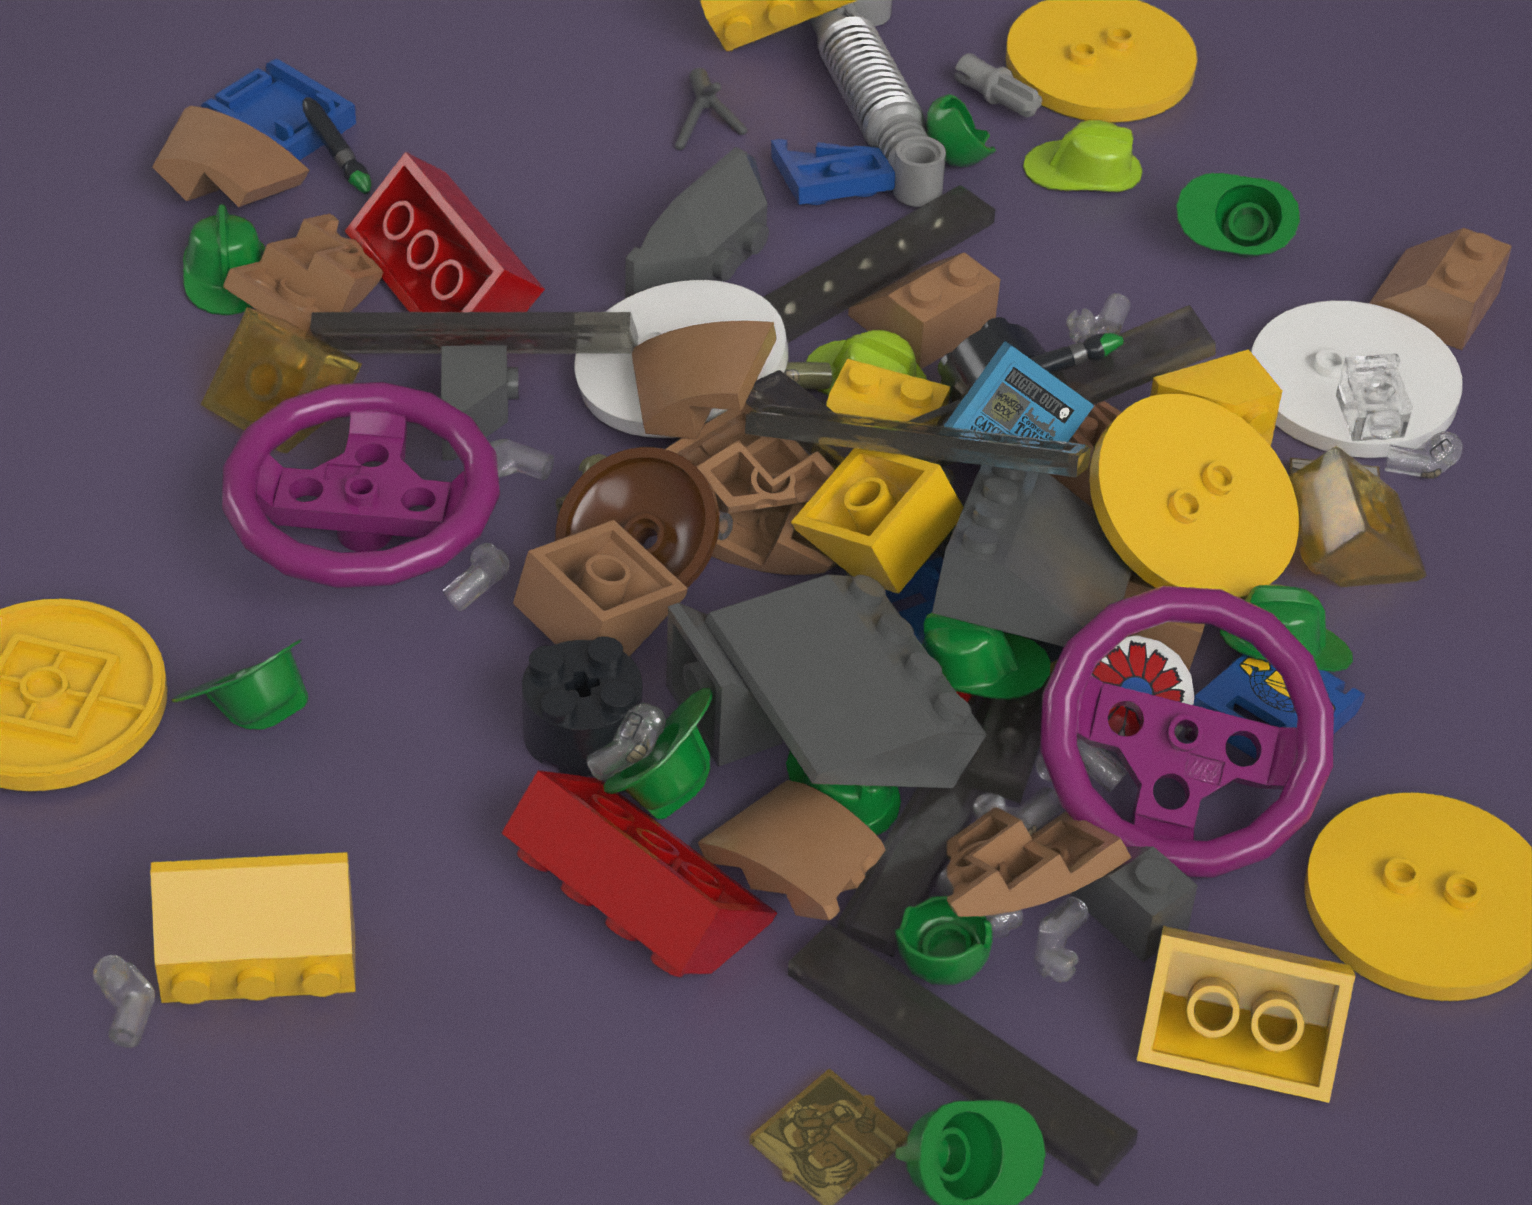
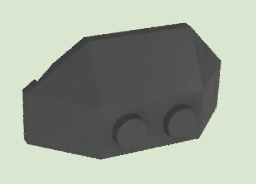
M735 147L672 201L649 229L640 248L634 247L625 258V298L646 289L673 282L688 280L727 281L745 260L763 249L769 235V229L766 226L767 200L755 157Z

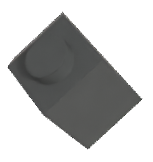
M507 345L442 346L441 399L472 417L485 437L508 422V400H519L518 367H507ZM442 439L443 460H455L458 456L450 444Z
M1154 846L1126 847L1131 859L1096 881L1069 893L1076 902L1142 962L1158 952L1163 926L1188 931L1198 886Z

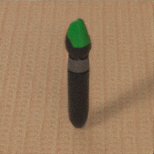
M304 98L302 100L303 112L332 158L343 170L344 178L360 192L368 194L372 184L366 167L357 161L349 145L321 105L312 98Z
M1114 333L1095 334L1088 337L1084 343L1068 345V347L1065 346L1030 359L1050 374L1088 360L1099 361L1104 359L1123 345L1124 340L1121 336Z

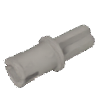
M972 53L965 54L955 67L956 70L966 74L954 73L955 80L983 94L985 101L992 105L1001 103L1024 117H1032L1037 108L1042 104V97L1038 95L1037 90L1013 78L1012 72L1005 67L995 68Z

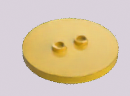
M1045 0L1030 7L1015 20L1007 37L1005 59L1007 69L1012 72L1013 78L1037 90L1038 95L1042 97V106L1076 119L1103 120L1116 123L1135 121L1157 115L1170 109L1182 100L1193 84L1197 65V52L1191 36L1178 21L1164 11L1139 0Z
M1160 394L1144 398L1126 408L1101 434L1095 446L1090 465L1089 483L1093 507L1099 524L1113 549L1144 581L1155 588L1175 586L1221 589L1245 600L1254 587L1270 585L1283 573L1293 556L1298 539L1299 513L1296 496L1290 478L1275 451L1244 419L1225 407L1207 399L1185 394Z
M75 599L35 600L0 609V788L18 791H47L79 785L96 779L119 767L133 757L148 742L163 717L167 703L168 688L162 655L149 633L137 622L107 606Z
M1394 793L1372 797L1345 809L1335 816L1317 837L1309 857L1304 881L1307 909L1317 932L1326 945L1346 965L1352 966L1353 970L1361 976L1382 987L1407 996L1438 1001H1460L1499 992L1516 983L1532 969V847L1519 833L1496 816L1479 807L1450 797L1427 793Z

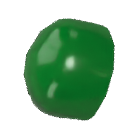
M947 94L936 99L931 104L927 113L925 130L928 137L939 141L945 147V162L950 166L968 167L996 152L994 146L990 148L985 146L990 134L986 130L975 129L973 118L964 102L953 94Z
M933 896L914 907H906L900 927L895 929L899 954L911 974L935 985H956L970 980L987 962L993 943L992 925L986 919V916L958 917L947 902L948 896Z

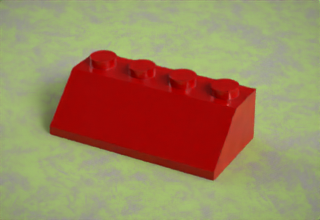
M407 152L403 154L345 229L350 239H355L363 248L365 255L373 259L383 271L381 278L440 351H442V346H470L513 330L545 290L449 175Z
M538 770L501 833L520 847L517 855L522 861L543 872L550 871L562 880L563 883L560 888L568 897L585 906L591 907L594 905L607 915L605 924L610 930L633 942L639 940L653 951L650 959L663 971L676 977H683L684 974H712L774 920L777 915L775 910L619 792L606 794L604 792L605 782L603 780Z

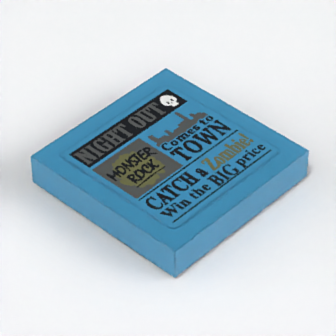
M1004 341L942 427L939 434L981 464L986 454L992 456L1009 454L1024 459L1028 465L1040 467L1047 472L1095 405Z

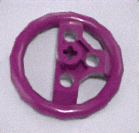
M386 382L331 384L283 400L243 431L223 465L222 510L244 548L288 577L334 588L392 586L442 568L481 536L500 497L497 454L474 419L433 393ZM350 417L349 436L344 453L312 470L282 467L270 455L273 450L301 430L337 418ZM407 422L421 425L447 441L464 465V471L452 482L423 480L404 462ZM371 461L383 463L375 467L363 466L364 463ZM302 496L318 497L315 500L307 502L296 500L297 498ZM418 505L430 507L425 511L419 512L408 510L410 507ZM267 517L279 526L336 530L340 543L344 547L356 552L340 553L299 543L271 525ZM392 536L418 538L387 550L376 551L387 545Z
M1161 586L1107 605L1066 642L1042 693L1040 752L1061 807L1073 820H1085L1120 837L1125 847L1154 846L1188 877L1215 878L1268 859L1310 820L1333 769L1334 708L1313 655L1273 613L1221 589ZM1167 622L1211 624L1251 643L1279 672L1297 714V728L1276 727L1103 683L1091 675L1096 664L1129 635ZM1116 706H1127L1133 709L1140 720L1138 733L1128 737L1116 734L1108 723L1109 711ZM1177 726L1185 728V738L1193 742L1189 744L1180 742L1175 736V728ZM1241 735L1250 739L1257 751L1254 764L1242 767L1232 763L1225 750L1228 738ZM1077 739L1090 746L1116 752L1138 788L1131 823L1123 820L1092 787L1077 747ZM1162 778H1171L1178 781L1185 791L1183 806L1175 810L1161 807L1153 795L1155 782ZM1235 782L1258 789L1282 790L1280 797L1248 827L1208 841L1194 840V827L1200 801L1229 783Z

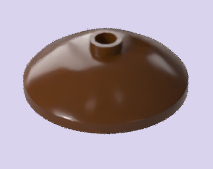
M638 447L626 449L600 460L575 482L561 506L556 523L555 541L615 520L643 547L648 538L657 536L655 544L646 550L688 588L703 572L714 552L720 527L719 506L716 495L707 478L688 459L673 451L662 448Z

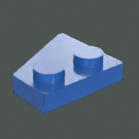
M771 140V158L799 205H820L832 199L851 196L870 197L877 192L895 189V171L879 147H845L838 144L817 142L816 153L788 151L787 140Z

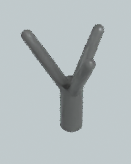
M703 68L692 70L689 74V80L696 100L677 139L676 149L683 150L703 108L712 107L740 135H745L747 132L746 126L737 119L715 94L721 90V84L718 82L711 83L707 71Z

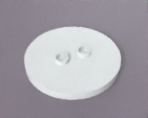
M712 280L679 281L638 292L604 312L582 337L577 348L574 363L575 376L581 398L593 415L608 426L619 431L643 437L675 438L645 434L632 361L634 347L668 331L691 325L720 321L774 322L777 340L747 399L756 408L776 388L787 366L788 343L782 319L777 310L762 296L752 290L727 282ZM712 408L705 424L727 410Z
M1322 301L1295 307L1270 321L1260 331L1251 351L1283 390L1275 425L1307 445L1334 454L1361 458H1380L1401 455L1420 449L1436 440L1448 429L1455 418L1462 395V374L1457 360L1448 346L1434 332L1416 320L1397 311L1374 304L1355 301Z

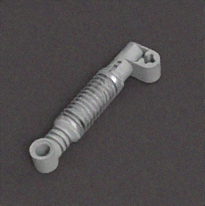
M857 0L809 19L818 37L817 45L820 57L835 81L838 91L842 94L845 104L849 107L852 117L856 120L859 130L863 133V137L871 147H879L895 171L894 196L900 202L915 207L928 206L937 202L941 198L943 191L946 159L945 147L939 141L927 136L924 130L926 125L923 111L875 26L882 25L890 19L893 0Z

